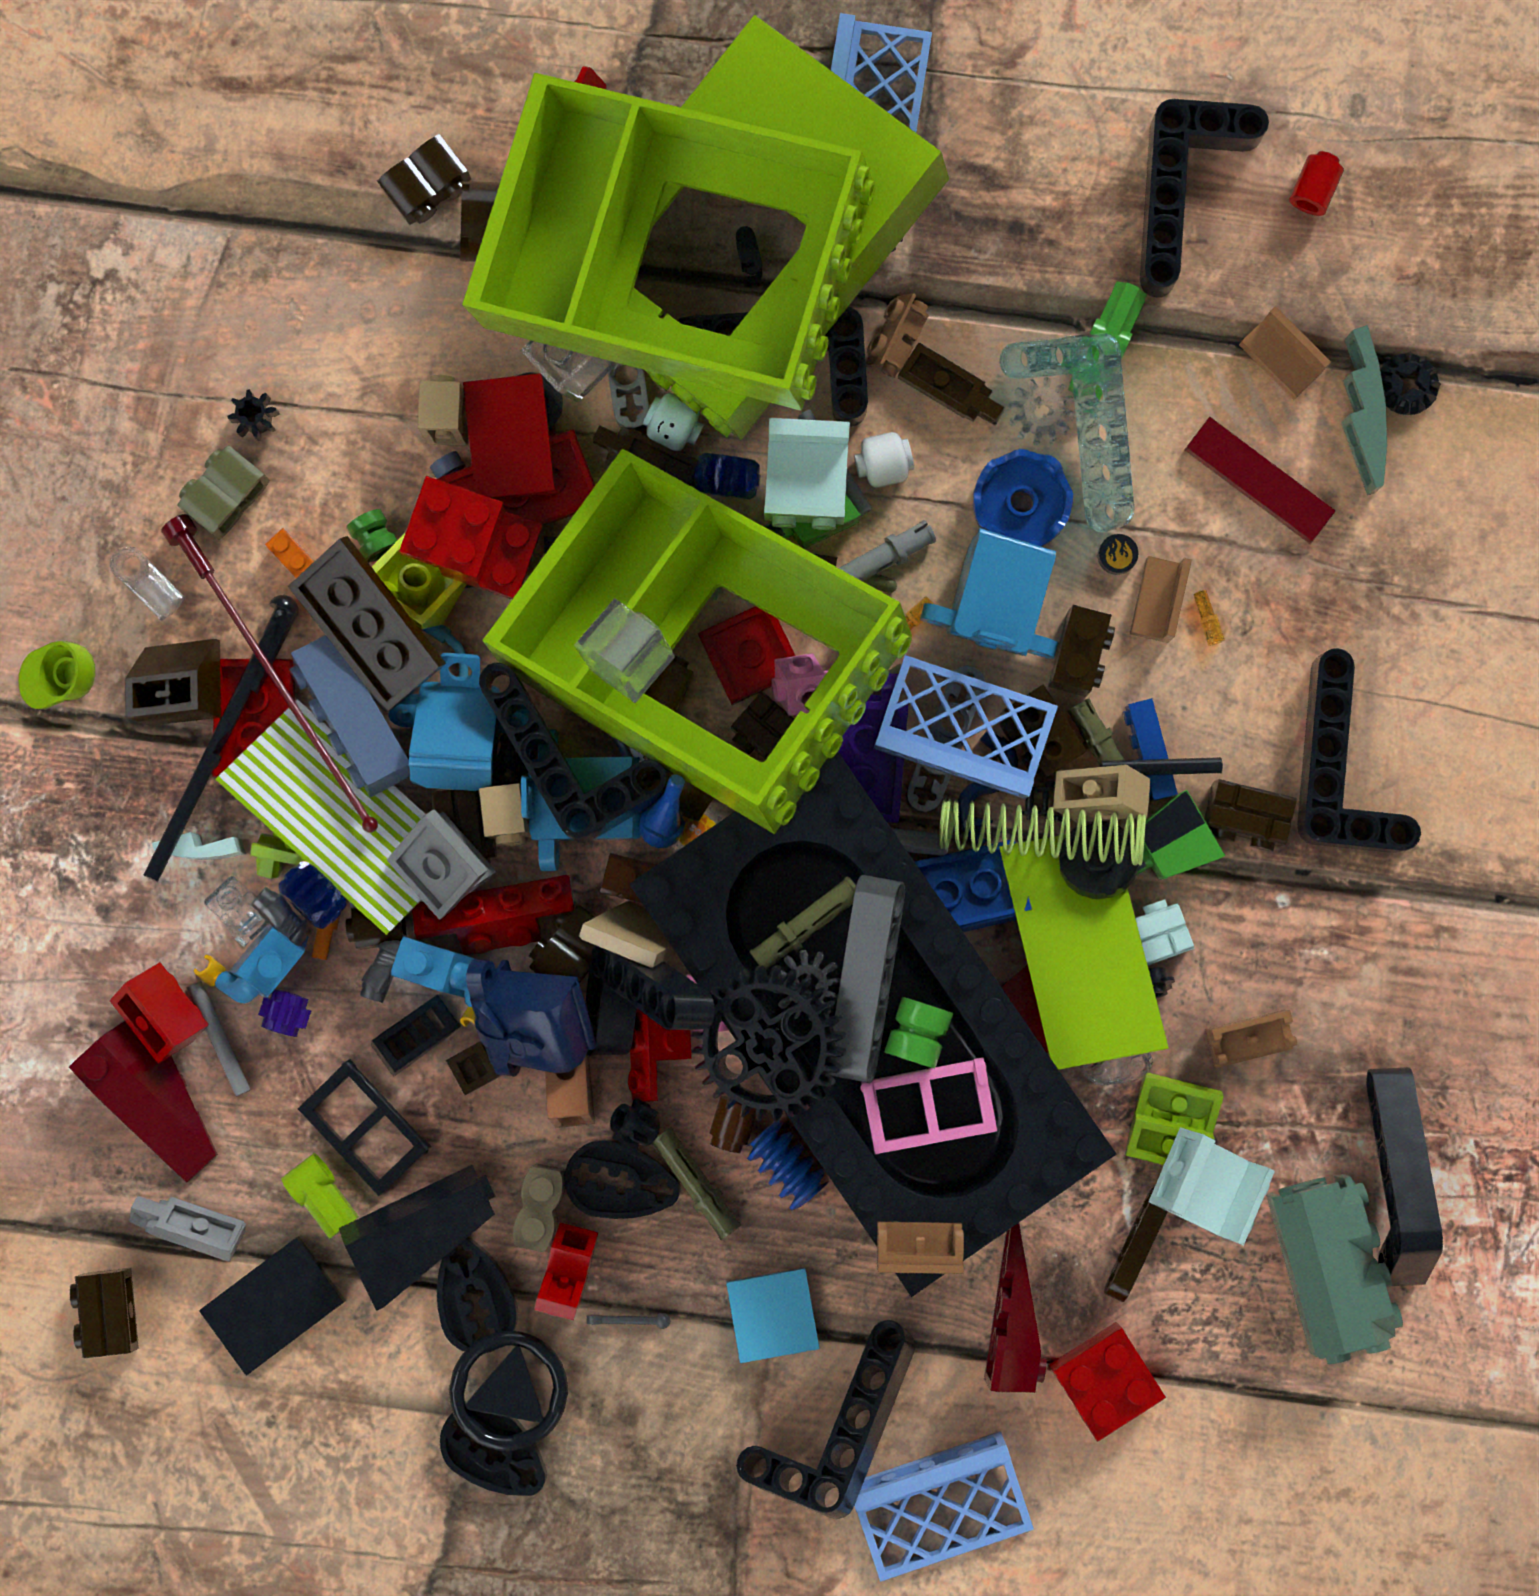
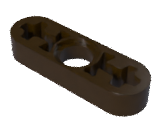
M1154 1187L1147 1194L1105 1285L1104 1294L1121 1302H1124L1129 1296L1168 1211L1148 1202Z

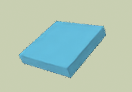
M806 1268L726 1281L740 1363L820 1349Z

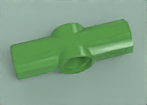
M1116 282L1100 319L1097 318L1082 350L1085 351L1070 381L1068 390L1075 394V396L1086 401L1099 402L1115 365H1119L1133 335L1130 332L1145 303L1147 294L1139 287L1128 282Z

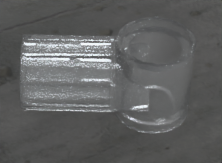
M131 546L121 547L111 556L110 568L114 576L121 580L160 621L172 615L186 599L183 593L137 548ZM131 557L139 558L141 565L138 572L132 576H125L122 570L123 563Z

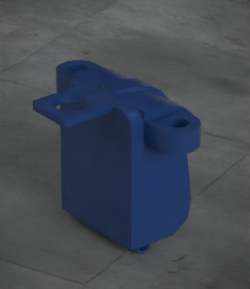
M475 959L469 964L466 983L475 1014V1027L479 1040L485 1046L489 1060L497 1075L515 1077L518 1075L521 1066L552 1073L569 1072L582 1063L588 1050L596 1048L597 1042L578 977L512 971L508 960H501L497 968L492 961Z

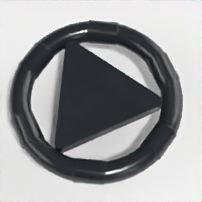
M498 1331L475 1341L458 1359L452 1371L449 1385L451 1409L461 1430L476 1443L498 1451H518L543 1440L560 1421L565 1411L568 1397L566 1372L556 1352L542 1339L520 1331ZM505 1346H515L465 1403L464 1393L468 1374L475 1361L484 1353ZM520 1347L529 1350L547 1366L550 1372L553 1389L549 1410L544 1418ZM468 1409L537 1422L539 1424L534 1428L512 1436L497 1435L488 1432L479 1422L471 1417Z

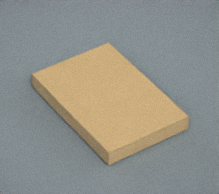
M626 901L585 922L579 935L584 941L650 968L676 954L646 908L630 901Z

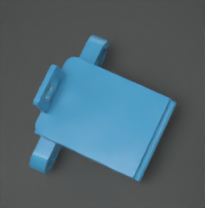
M979 528L977 535L973 537L968 547L952 609L924 603L920 620L945 628L948 634L974 641L976 645L991 650L998 648L1021 656H1026L1029 653L1054 659L1059 643L1034 633L1055 562L1056 551Z
M442 653L440 656L446 664L440 669V682L423 683L420 686L419 694H410L404 701L388 712L390 721L395 725L413 728L409 749L411 783L426 788L469 791L493 787L500 733H505V730L480 688V657L473 654ZM455 663H463L471 668L472 673L467 677H456L450 673L449 667ZM492 685V692L500 693L499 688ZM526 709L516 711L511 718L512 726L517 728L524 726L529 720V711Z
M549 729L559 746L557 730ZM538 744V759H532V761H544L549 755V745ZM640 757L566 758L585 793L640 762ZM528 772L529 777L521 778L522 818L529 819L531 840L538 841L540 870L558 871L560 864V841L574 840L562 831ZM559 778L552 783L551 794L553 797H561L568 792L570 783L567 778ZM611 793L606 799V809L609 811L620 810L625 803L624 793ZM580 812L573 816L570 824L573 832H581L588 827L590 823L589 814ZM640 812L593 840H634L640 838L638 825Z

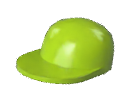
M68 641L51 642L32 651L24 659L19 672V690L23 700L31 708L46 709L63 701L77 700L84 697L90 692L95 680L93 657L85 647Z

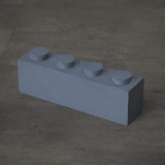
M325 635L291 652L294 667L290 668L289 671L298 688L302 690L307 687L313 700L309 701L308 704L317 721L321 723L326 720L332 733L328 734L327 737L336 754L340 756L345 753L351 766L346 768L355 787L360 789L364 786L369 797H372L410 777L409 760L371 694Z

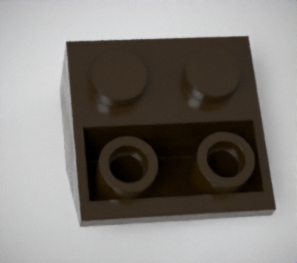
M209 639L145 647L125 678V717L149 726L221 718L220 640Z

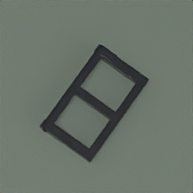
M351 1059L343 1062L341 1067L298 1108L378 1196L382 1195L419 1158L427 1154L432 1147L361 1073ZM350 1077L378 1108L343 1140L315 1109ZM386 1116L414 1147L379 1179L351 1147Z

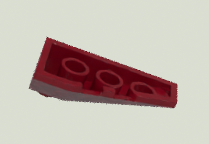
M125 1020L96 1040L69 1066L84 1085L186 1183L218 1155L199 1111H196L186 1089V1082L182 1074L179 1073L173 1057L170 1056L158 1064Z
M1018 1223L1006 1231L984 1380L990 1391L1035 1393L1037 1382H1044L1047 1359L1041 1358L1039 1334L1020 1224Z

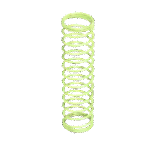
M945 798L943 800L939 831V846L941 849L945 848L947 850L949 848L955 824V841L959 851H962L965 847L970 828L972 848L975 852H978L986 827L988 850L993 854L998 845L1002 826L1003 849L1006 855H1009L1014 845L1018 826L1020 854L1025 856L1028 852L1034 825L1035 852L1040 858L1045 849L1050 825L1051 854L1056 859L1060 853L1066 825L1067 855L1072 860L1077 850L1082 825L1083 857L1085 861H1088L1092 854L1098 825L1099 858L1104 863L1108 855L1114 825L1115 859L1120 864L1124 856L1130 826L1132 864H1139L1141 866L1143 862L1145 814L1138 815L1136 843L1134 842V818L1132 813L1128 815L1119 855L1117 813H1112L1103 854L1101 812L1097 811L1087 854L1086 814L1082 809L1079 814L1071 853L1069 809L1066 808L1055 852L1054 811L1050 807L1039 852L1038 809L1035 805L1032 809L1028 836L1023 851L1022 806L1020 804L1016 809L1009 848L1007 849L1005 803L1001 805L993 847L991 846L990 803L987 802L985 804L980 837L976 847L973 800L969 804L967 823L961 846L959 841L958 800L954 801V806L951 799L947 800Z

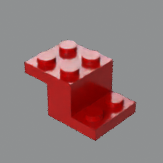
M426 476L399 553L439 567L442 576L513 599L524 583L543 529V524L506 512L502 501Z

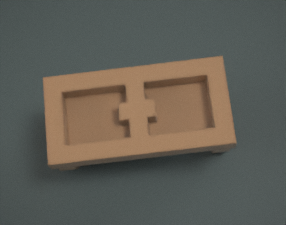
M1280 1010L1205 1029L1214 1067L1219 1068L1293 1049V1046L1297 1045V1038L1292 1035L1290 1024L1293 1022L1291 1011Z
M877 1222L878 1272L964 1274V1234L962 1223Z

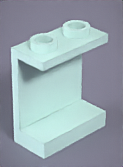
M769 418L764 521H772V526L779 528L796 527V522L812 523V528L818 530L836 529V524L844 525L850 422Z
M1180 1127L1148 1202L1219 1237L1244 1246L1247 1236L1253 1228L1254 1220L1263 1198L1269 1190L1275 1171L1250 1162L1214 1144L1215 1140L1204 1134Z

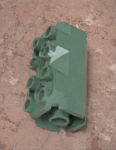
M1345 1174L1334 1176L1336 1182L1328 1185L1325 1177L1281 1188L1279 1189L1280 1195L1273 1192L1266 1195L1309 1352L1315 1357H1319V1359L1326 1358L1327 1364L1348 1361L1351 1359L1350 1353L1366 1349L1368 1354L1388 1350L1391 1348L1389 1339L1395 1337V1328L1403 1327L1399 1307L1395 1302L1391 1303L1387 1287L1392 1286L1389 1270L1384 1262L1378 1264L1377 1260L1373 1257V1248L1380 1246V1237L1373 1222L1369 1223L1365 1207L1369 1206L1367 1191L1362 1182L1356 1184L1351 1176Z

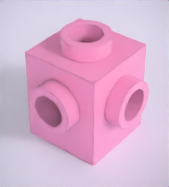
M813 653L775 659V678L772 679L774 700L781 702L788 716H797L800 711L808 714L809 710L804 705L828 670L823 671Z

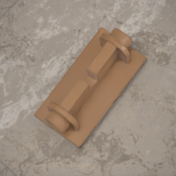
M911 293L897 296V298H894L889 303L884 313L886 321L880 333L873 337L868 346L867 353L870 355L866 361V367L883 365L881 372L893 378L896 377L897 372L901 371L913 349L912 346L902 341L903 336L916 341L928 318L926 313L928 306L914 300L916 294Z

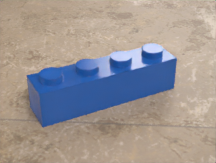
M1153 698L1128 704L1125 707L1126 711L1123 712L1126 726L1130 725L1132 735L1129 736L1132 749L1137 750L1139 759L1136 760L1169 759ZM1146 775V777L1150 778V802L1173 797L1178 794L1173 775Z

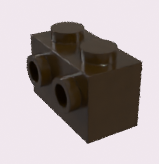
M1077 605L1071 606L1067 612L1048 687L1086 697L1092 691V687H1100L1105 670V665L1099 664L1103 649H1110L1115 632V627L1109 626L1111 614Z
M1044 684L1027 694V696L1057 705ZM1017 702L1012 704L1014 709L1023 705ZM1032 707L1017 713L1027 735L1042 727L1046 712ZM1057 707L1036 774L1039 773L1042 780L1087 752L1059 707ZM1005 708L1000 715L1008 713V709ZM1012 717L999 723L1002 731L1011 743L1022 738ZM1039 734L1036 735V736H1034V737H1032V738H1030V741H1031V743H1032L1034 749H1035V746H1036V743H1037ZM1022 742L1020 746L1025 754L1021 756V759L1028 769L1032 756L1025 742Z

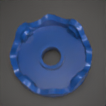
M1018 449L997 459H992L987 463L977 480L973 492L972 506L975 519L981 529L1042 547L1057 537L1066 525L1072 509L1073 491L1064 475L1061 463L1056 458L1025 449ZM1017 492H1025L1032 498L1033 506L1027 512H1018L1011 505V497Z

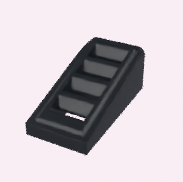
M437 994L371 1041V1046L390 1073L396 1076L457 1031L461 1026ZM431 1010L445 1027L441 1031L436 1029L426 1015ZM417 1020L421 1022L431 1036L426 1041L413 1025ZM404 1030L407 1031L418 1046L414 1050L410 1049L400 1035ZM391 1040L394 1041L404 1055L399 1060L387 1045Z

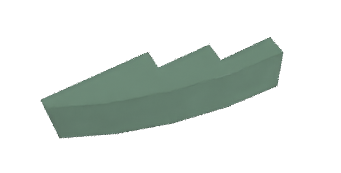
M1368 325L1352 330L1344 340L1355 371H1352L1343 380L1354 412L1350 413L1341 424L1368 496L1384 486L1387 455V423L1380 366Z

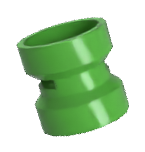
M375 509L358 516L346 527L351 537L358 540L361 546L359 551L368 563L379 560L397 541L394 533L388 532L386 528L387 520L381 509Z

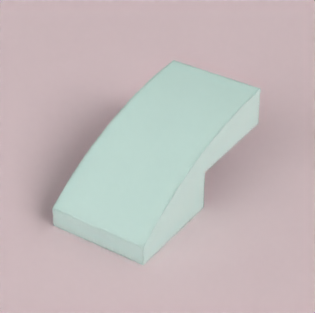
M189 832L181 835L171 856L186 859L215 860L245 855L246 853L240 838L230 837L202 845L200 835ZM160 841L152 843L154 851Z

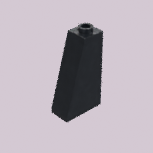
M470 1165L339 1228L344 1246L376 1311L389 1304L495 1215L489 1200L496 1196L486 1175L478 1178L473 1166Z

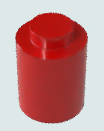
M1325 151L1308 155L1291 193L1289 202L1295 208L1307 214L1325 215L1344 172V168L1339 164V158Z

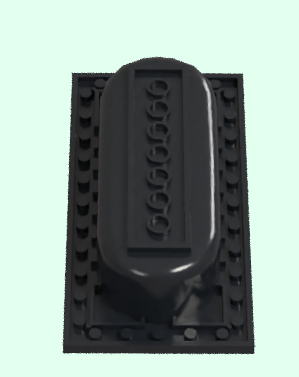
M837 752L834 757L826 759L819 769L820 775L814 787L808 792L804 791L796 803V811L792 819L786 825H781L775 834L735 811L629 885L696 983L708 991L713 1000L717 1001L711 991L717 985L727 990L724 979L728 976L733 975L740 983L739 971L746 968L754 978V971L759 964L750 954V950L756 948L779 930L777 926L783 921L785 924L790 922L816 900L842 882L845 877L848 876L855 885H857L862 875L904 883L905 900L879 1061L874 1079L930 1068L884 1052L891 1030L900 1028V1023L895 1018L902 997L951 1012L953 1015L946 1035L937 1038V1041L942 1046V1050L936 1067L984 1058V1062L987 1065L986 1072L997 1131L875 1154L864 1095L860 1088L861 1082L831 1076L836 1080L832 1088L820 1085L826 1093V1096L821 1101H817L810 1096L813 1107L808 1111H804L797 1103L798 1114L789 1119L876 1246L877 1222L962 1223L964 1234L963 1261H965L1117 1154L844 759ZM853 905L804 941L801 950L798 952L795 950L791 951L766 972L767 976H769L771 969L776 965H780L782 978H785L792 969L797 970L795 980L797 983L802 982L808 976L811 977L812 980L808 990L814 992L823 987L825 991L819 998L820 1002L823 1004L831 1000L835 1001V1005L827 1012L829 1017L835 1016ZM763 991L777 1014L798 1002L793 997L781 992ZM740 997L738 1000L739 1011L747 1017H753L755 1013L753 1002L746 997ZM797 1011L794 1016L796 1026L803 1031H811V1017L803 1011ZM724 1015L722 1021L734 1039H739ZM818 1034L799 1047L810 1064L812 1071H814L820 1054V1036ZM773 1037L764 1039L761 1042L765 1049L776 1044ZM791 1069L783 1070L782 1079L784 1083L791 1088H798L800 1085L798 1074ZM973 1072L930 1080L939 1130L982 1123ZM919 1082L876 1090L885 1141L929 1133ZM895 1273L911 1297L944 1275L939 1273Z

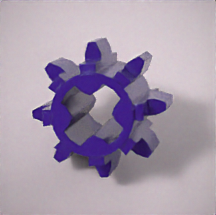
M274 989L270 997L263 998L258 1013L259 1016L264 1017L261 1027L280 1034L297 1037L299 1028L306 1029L311 1010L306 1009L309 999L290 992Z

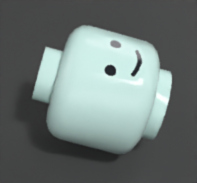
M667 393L662 399L657 396L655 397L642 425L648 427L647 436L651 440L674 451H681L686 443L695 445L704 424L698 422L700 411L696 414L686 404L679 401V397L676 394Z

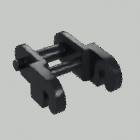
M742 226L736 232V247L742 272L755 275L749 276L747 281L749 283H757L763 275L759 248L753 229L748 226Z
M1046 782L1045 787H1032L1030 796L1025 800V811H1022V815L1026 816V820L1031 819L1034 807V792H1043L1042 811H1038V816H1045L1046 822L1049 792L1051 788H1055V782ZM1054 815V822H1062L1063 816Z

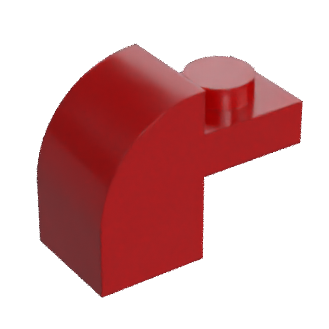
M559 1223L534 1310L574 1321L586 1286L598 1232Z

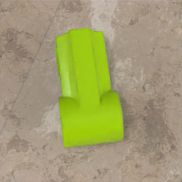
M313 1153L281 1178L288 1193L300 1206L305 1205L329 1239L340 1232V1227L359 1218L334 1184L336 1180L331 1170L317 1154Z

